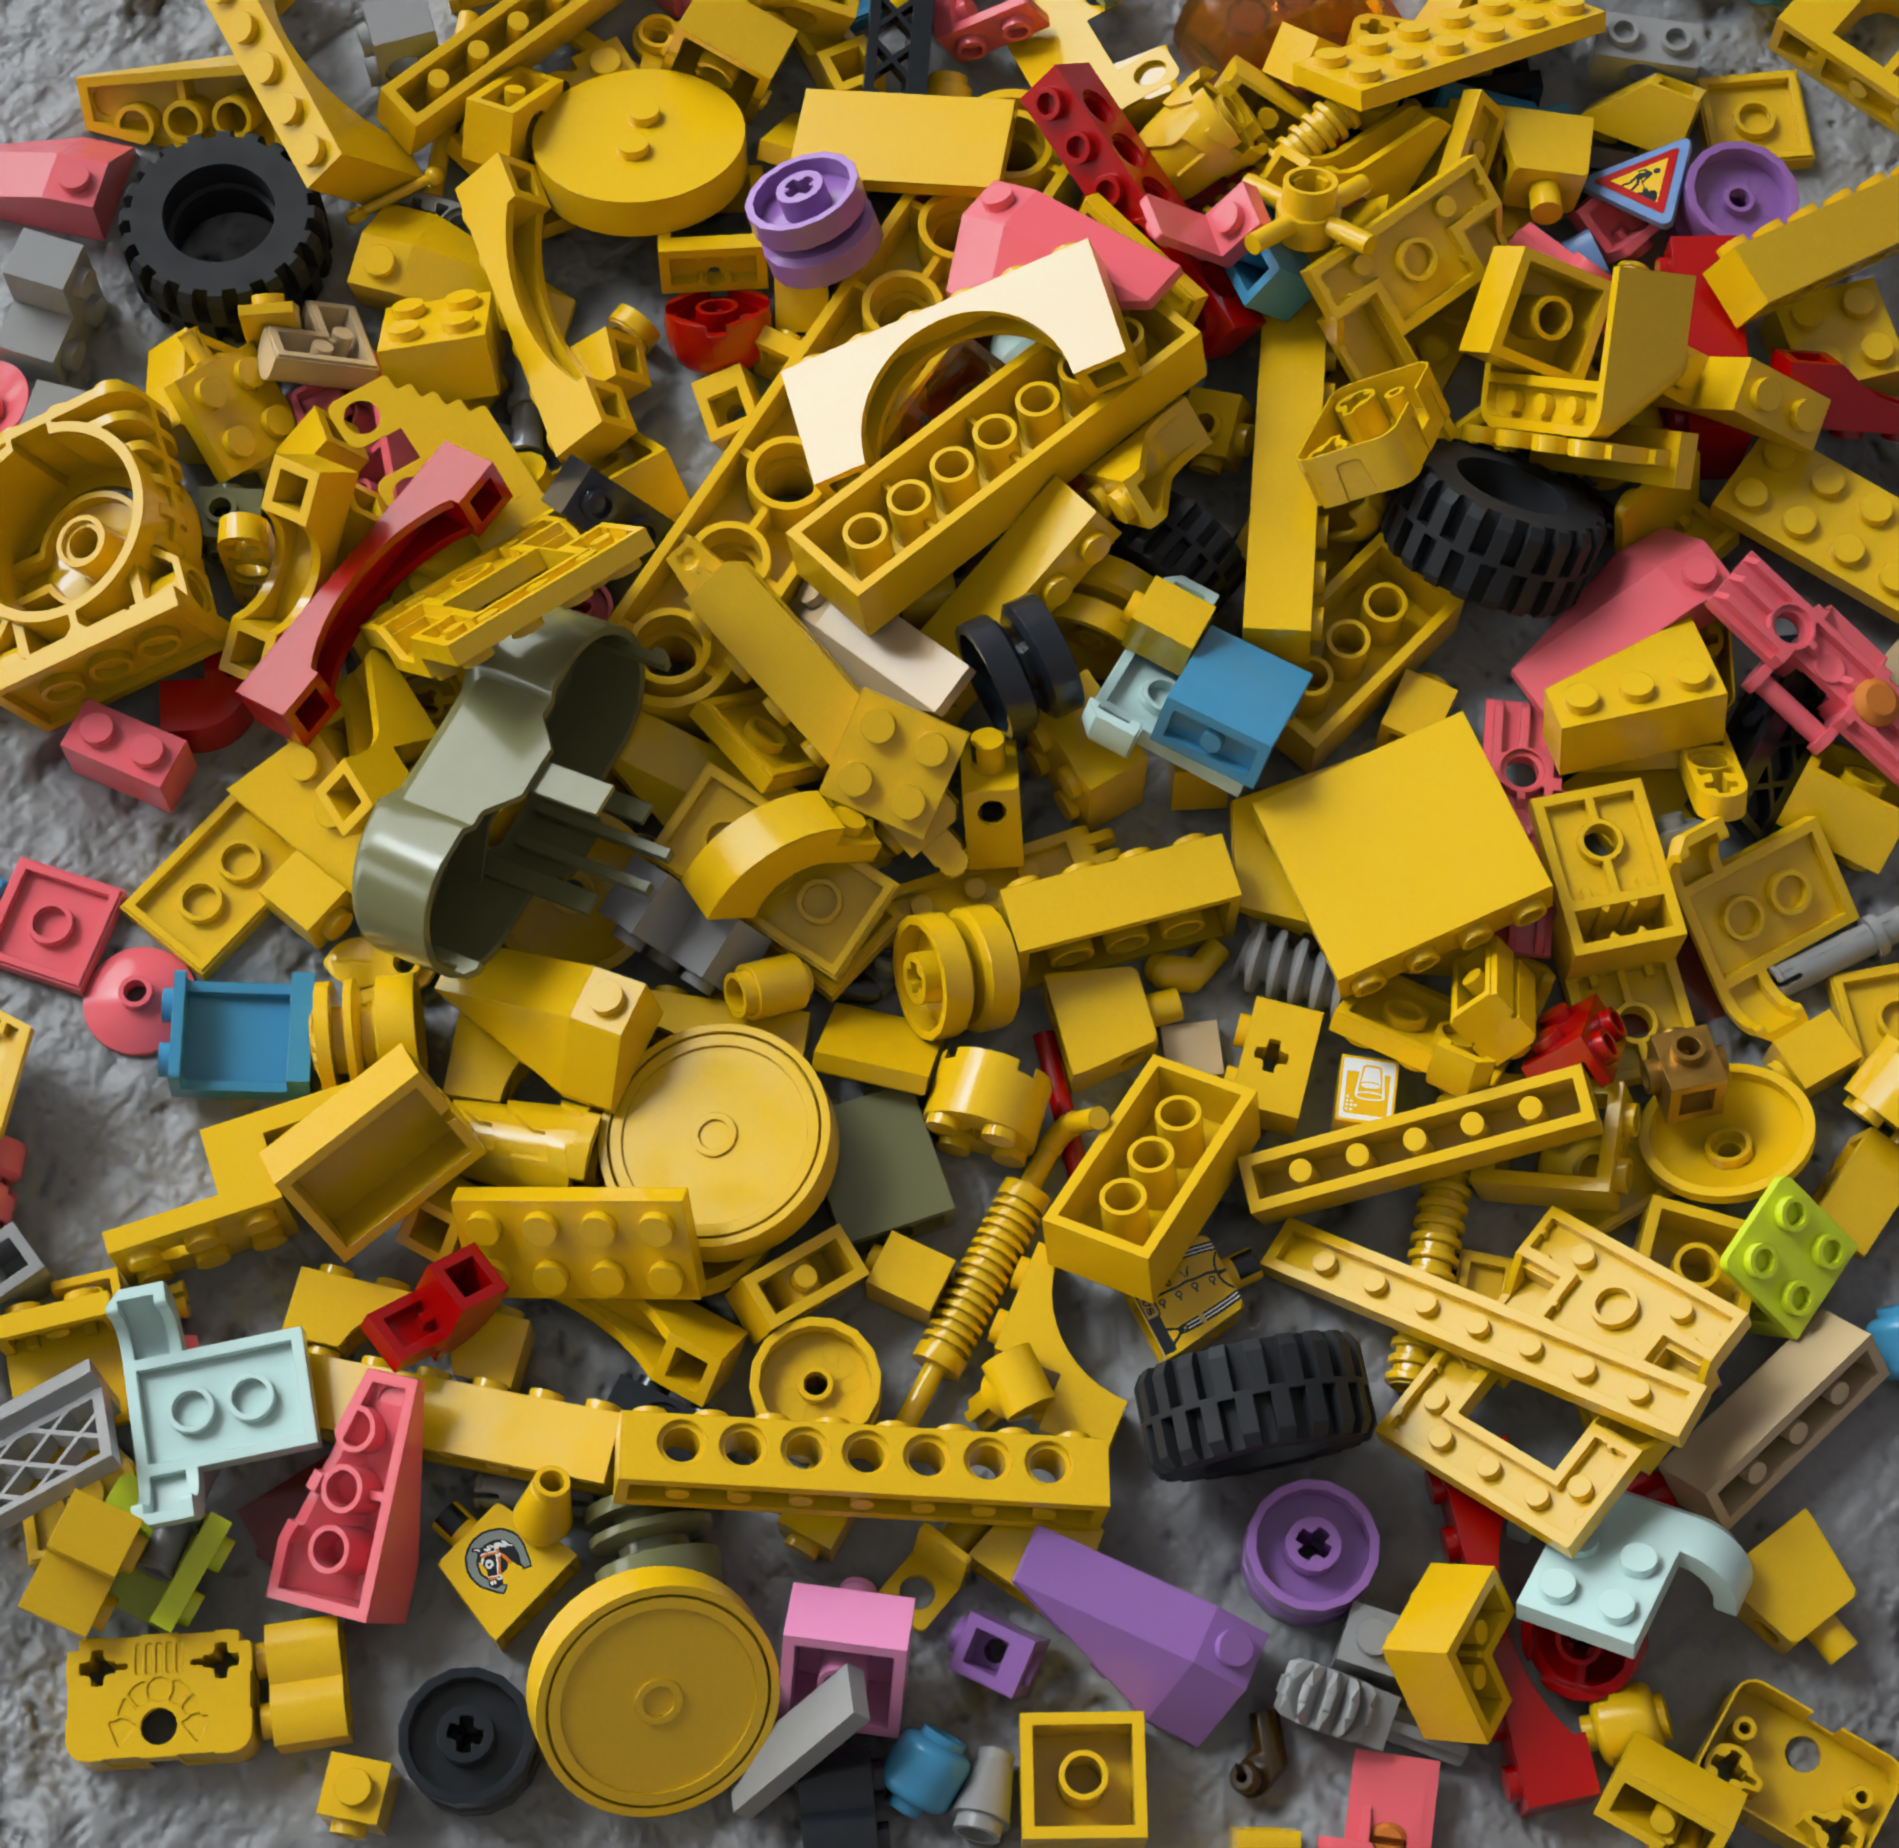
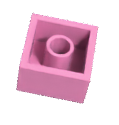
M862 1577L847 1578L840 1583L839 1588L793 1582L783 1633L779 1683L780 1701L777 1721L841 1667L849 1663L864 1670L870 1721L856 1733L898 1739L907 1688L916 1598L877 1593L876 1586L868 1579Z

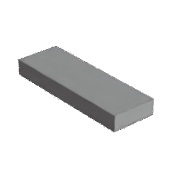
M846 1663L774 1724L769 1737L749 1768L737 1781L730 1785L734 1814L748 1820L752 1819L870 1721L864 1670Z

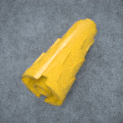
M1202 66L1189 75L1162 102L1165 106L1138 134L1183 200L1195 196L1222 177L1228 179L1245 167L1253 165L1268 152V143L1261 142L1257 146L1254 145V141L1263 135L1264 132L1249 106L1227 80H1224L1216 88L1213 87L1208 80L1217 72L1207 66ZM1083 194L1071 208L1079 212L1086 196Z
M453 1099V1104L469 1121L487 1153L458 1175L461 1178L494 1187H607L601 1172L598 1154V1136L603 1114L602 1110L576 1101L561 1100V1104L557 1105L507 1100V1104Z

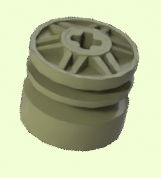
M613 1495L590 1504L582 1514L586 1531L595 1534L588 1541L591 1555L600 1558H619L603 1566L595 1573L596 1583L631 1569L649 1566H676L707 1574L727 1586L718 1545L690 1543L708 1534L714 1528L712 1514L702 1511L703 1509L613 1504Z

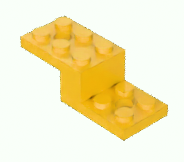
M1641 777L1530 799L1527 807L1543 865L1553 885V899L1557 913L1552 923L1551 953L1568 1007H1571L1596 993L1606 1008L1613 1007L1621 1017L1626 1014H1636L1642 1017L1648 1024L1649 1034L1643 1038L1626 1037V1045L1614 1081H1623L1627 1087L1642 1084L1640 1061L1647 1059L1650 1035L1661 1033L1673 1027L1689 1028L1695 1026L1676 962V957L1688 933ZM1591 833L1604 834L1611 839L1615 850L1606 856L1593 854L1587 849L1584 837ZM1583 1062L1585 1071L1587 1072L1588 1076L1590 1077V1079L1595 1080V1078Z
M350 1082L199 1130L218 1195L102 1232L109 1257L130 1287L158 1281L167 1283L174 1278V1273L194 1266L198 1269L215 1268L227 1263L231 1259V1254L249 1248H254L256 1251L270 1250L284 1244L288 1240L287 1236L299 1233L300 1230L293 1206L273 1184L259 1153Z

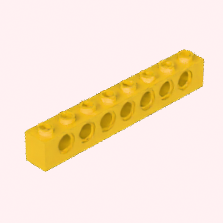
M646 1405L636 1407L633 1410H621L615 1438L613 1504L1022 1527L1041 1525L1045 1528L1099 1531L1110 1509L1108 1439L1091 1438L1090 1435L1081 1431H1066L1052 1436L1031 1434L1028 1430L1018 1427L1003 1428L997 1432L971 1431L969 1427L962 1424H945L936 1429L911 1427L908 1423L899 1420H886L876 1425L851 1424L847 1419L835 1416L823 1417L816 1421L790 1420L787 1416L779 1413H763L754 1418L733 1417L724 1411L716 1409H704L694 1414L668 1413L664 1408ZM670 1448H682L688 1451L693 1459L685 1462L675 1461L668 1457L665 1451ZM733 1451L744 1452L753 1459L754 1463L738 1465L732 1462L726 1454ZM792 1455L806 1456L814 1463L815 1467L809 1469L798 1468L789 1461L788 1457ZM855 1458L865 1459L876 1470L873 1472L858 1471L850 1464L849 1460ZM910 1463H926L934 1469L936 1474L932 1476L918 1474L912 1469ZM971 1466H985L995 1474L996 1478H980L972 1471ZM1031 1470H1046L1053 1475L1056 1482H1042L1032 1474Z

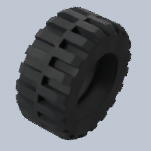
M216 131V137L203 138L202 133L186 137L187 144L176 148L172 143L158 152L160 159L155 164L149 160L136 173L139 184L132 182L127 187L122 199L125 208L119 212L118 228L122 236L120 243L141 299L149 304L152 314L162 323L169 324L172 322L176 332L181 331L185 327L191 329L198 326L200 333L221 342L223 337H234L235 343L245 342L246 339L238 316V305L252 304V295L284 293L285 301H293L299 306L300 316L305 300L315 301L324 288L321 278L327 277L331 269L332 257L330 250L333 247L331 231L320 192L307 189L284 146L272 142L268 147L263 136L252 133H245L244 138L235 137L234 131ZM234 212L249 213L262 217L273 224L268 236L257 248L234 260L207 262L189 257L180 251L186 238L197 226L221 214Z
M1437 438L1423 464L1420 474L1408 484L1394 489L1381 523L1384 541L1388 543L1390 552L1394 557H1400L1402 564L1410 571L1418 572L1424 576V580L1435 587L1440 586L1450 591L1451 595L1464 601L1468 599L1479 603L1480 607L1493 611L1495 609L1503 610L1508 615L1519 617L1528 614L1533 618H1545L1548 615L1554 617L1576 604L1607 536L1605 518H1603V512L1600 507L1592 504V498L1584 491L1574 488L1573 483L1566 478L1558 477L1549 472L1548 468L1536 462L1533 464L1526 461L1515 453L1503 452L1494 449L1491 445L1483 443L1472 444L1456 438L1452 441H1448L1445 438Z
M1308 1330L1301 1333H1281L1270 1337H1256L1241 1340L1242 1342L1222 1344L1199 1352H1191L1181 1355L1177 1359L1158 1363L1154 1368L1144 1370L1139 1375L1134 1388L1149 1469L1161 1481L1165 1480L1166 1482H1176L1179 1480L1182 1482H1192L1201 1479L1212 1480L1233 1475L1239 1476L1267 1469H1277L1295 1463H1303L1322 1456H1330L1344 1449L1359 1446L1361 1442H1367L1373 1436L1377 1425L1361 1345L1346 1331Z

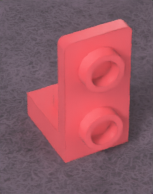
M935 0L933 22L935 39L961 63L980 59L990 51L1012 42L1025 40L1033 33L1050 26L1049 15L1033 0H1008L982 12H978L973 0Z
M1241 181L1205 215L1151 194L1145 195L1139 201L1147 220L1146 230L1158 245L1165 248L1171 247L1190 254L1200 261H1209L1228 269L1248 253L1244 244L1245 236L1271 222L1257 186Z

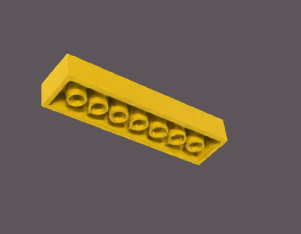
M1161 300L1151 310H1121L1142 376L1091 398L1073 375L1068 361L1050 347L1036 341L785 532L797 573L865 635L870 637L1008 530L1055 475L1067 484L1203 379L1207 372L1201 331Z

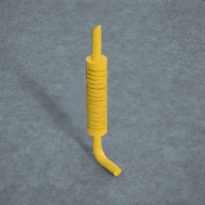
M1096 1106L1077 1111L1073 1110L1060 1116L1051 1124L1038 1142L1036 1150L1021 1179L1015 1177L1004 1178L996 1193L997 1197L991 1203L992 1207L988 1208L986 1212L987 1217H984L981 1222L982 1227L977 1229L976 1237L970 1243L971 1247L967 1248L965 1252L966 1257L962 1258L960 1262L961 1267L956 1269L955 1277L949 1283L950 1287L944 1292L945 1298L940 1300L939 1308L935 1309L933 1313L934 1318L930 1319L928 1323L929 1328L925 1329L922 1334L924 1339L919 1340L912 1353V1358L922 1368L895 1420L904 1421L911 1427H918L942 1379L945 1378L952 1381L960 1379L967 1365L965 1360H969L972 1356L971 1350L976 1348L977 1340L983 1334L982 1330L987 1327V1320L993 1315L992 1309L997 1307L998 1299L1002 1298L1004 1294L1003 1289L1007 1288L1009 1284L1008 1279L1012 1278L1019 1259L1025 1253L1024 1249L1029 1246L1030 1239L1034 1236L1035 1229L1041 1222L1040 1219L1044 1217L1051 1203L1047 1194L1041 1190L1049 1173L1063 1150L1076 1136L1106 1128L1109 1123V1114L1105 1108Z

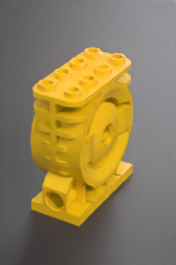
M120 379L101 381L93 389L67 402L55 404L45 413L21 425L8 427L0 433V706L47 733L74 721L87 698L106 706L222 651L230 626V622L217 614L208 576L198 570L202 552L201 523L191 496L180 483L184 475L181 465L174 460L178 455V447L174 437L168 433V430L171 428L169 412L138 387ZM111 490L131 491L133 492V500H131L130 498L121 493Z

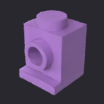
M985 1610L970 1611L968 1618L963 1616L959 1619L951 1633L948 1650L953 1652L947 1668L1011 1699L1028 1696L1051 1639L1042 1635H1036ZM995 1639L1002 1640L1007 1647L1001 1662L994 1660L990 1654V1646Z

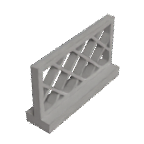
M89 1358L0 1406V1483L6 1476L12 1477L0 1493V1533L71 1495L75 1488L80 1490L121 1468L114 1417L121 1413L120 1401ZM60 1447H67L55 1464L48 1463ZM89 1450H100V1454L78 1465ZM35 1479H42L35 1489L24 1494Z

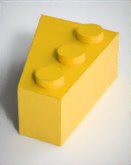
M1690 615L1544 689L1543 738L1560 776L1724 741L1728 692L1692 616Z
M323 727L307 747L291 741L226 790L303 855L346 888L352 895L353 868L362 833L343 838L314 791L343 758L349 757L348 742L341 730Z

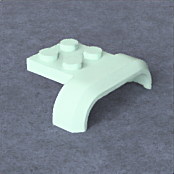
M1183 575L1164 577L1170 583L1214 606L1220 596ZM1125 648L1096 697H1090L1081 719L1087 738L1125 759L1129 756L1135 745L1138 744L1238 798L1245 785L1150 739L1165 700L1179 676Z
M164 1281L119 1289L106 1305V1315L114 1326L122 1355L138 1479L139 1500L138 1505L131 1506V1514L143 1519V1523L150 1528L160 1529L198 1521L203 1518L205 1512L203 1472L323 1448L307 1336L302 1326L187 1349L175 1300Z
M1625 1490L1573 1559L1546 1544L1516 1602V1618L1634 1659L1679 1567L1692 1572L1709 1587L1713 1595V1606L1716 1610L1737 1617L1753 1583L1752 1564L1735 1537L1713 1520ZM1508 1520L1506 1538L1528 1544L1532 1534Z

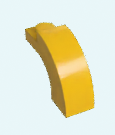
M818 790L804 791L769 801L736 819L701 850L685 872L681 882L707 920L755 918L766 897L791 875L819 864L873 862L882 843L868 826L863 815L857 810L847 806L830 807Z

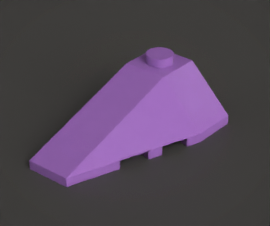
M1041 1525L1035 1527L1011 1580L1060 1634H1066L1091 1661L1089 1665L1103 1679L1107 1678L1130 1702L1128 1706L1133 1711H1144L1146 1723L1193 1748H1198L1246 1691L1269 1637V1634L1208 1601Z

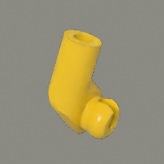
M1209 938L1192 957L1166 955L1164 953L1151 955L1145 962L1144 974L1146 979L1152 982L1157 989L1165 990L1175 987L1180 993L1192 994L1200 990L1230 958V953L1219 941Z

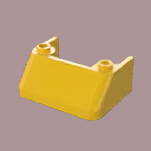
M1614 266L1600 371H1591L1588 368L1585 380L1517 374L1486 362L1481 395V412L1484 421L1489 426L1591 439H1606L1672 388L1685 373L1688 365L1687 344L1696 276ZM1593 354V356H1592L1590 365H1591L1592 362H1593L1594 354Z

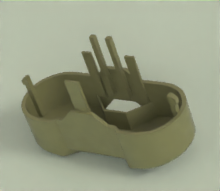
M558 606L542 616L545 623L539 629L519 639H513L511 635L492 646L495 654L491 658L475 667L466 669L461 693L400 788L377 800L362 833L353 868L352 901L358 927L366 940L380 951L448 978L462 977L468 980L482 973L483 966L501 948L533 895L588 916L599 895L563 881L574 876L577 871L649 898L654 890L651 882L587 859L586 856L597 838L667 864L671 862L675 855L670 848L602 824L600 819L601 811H605L644 825L654 808V805L649 802L616 791L614 785L606 783L604 780L625 748L636 725L644 695L645 665L666 672L671 667L669 656L665 649L657 646L653 651L640 646L635 635L625 627L570 608L562 609L561 606ZM528 795L526 803L501 843L487 849L490 825L499 810L525 800Z

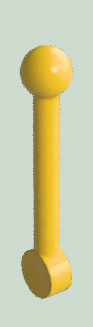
M430 166L426 169L424 176L364 206H357L344 213L348 225L358 224L364 221L368 215L428 185L440 186L444 182L445 173L439 166Z

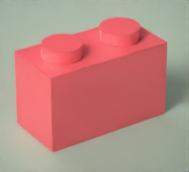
M88 698L60 743L73 772L170 814L175 810L198 769L187 740Z

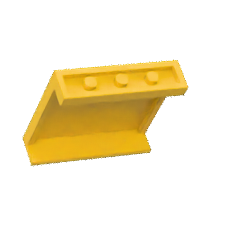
M1463 711L1252 804L1256 825L1265 843L1270 844L1336 980L1337 991L1341 999L1353 994L1356 997L1371 995L1382 989L1387 984V979L1407 970L1410 974L1423 972L1437 964L1441 959V955L1459 947L1463 950L1477 948L1488 942L1494 936L1493 932L1513 923L1517 927L1529 925L1542 918L1547 913V908L1553 906V885Z

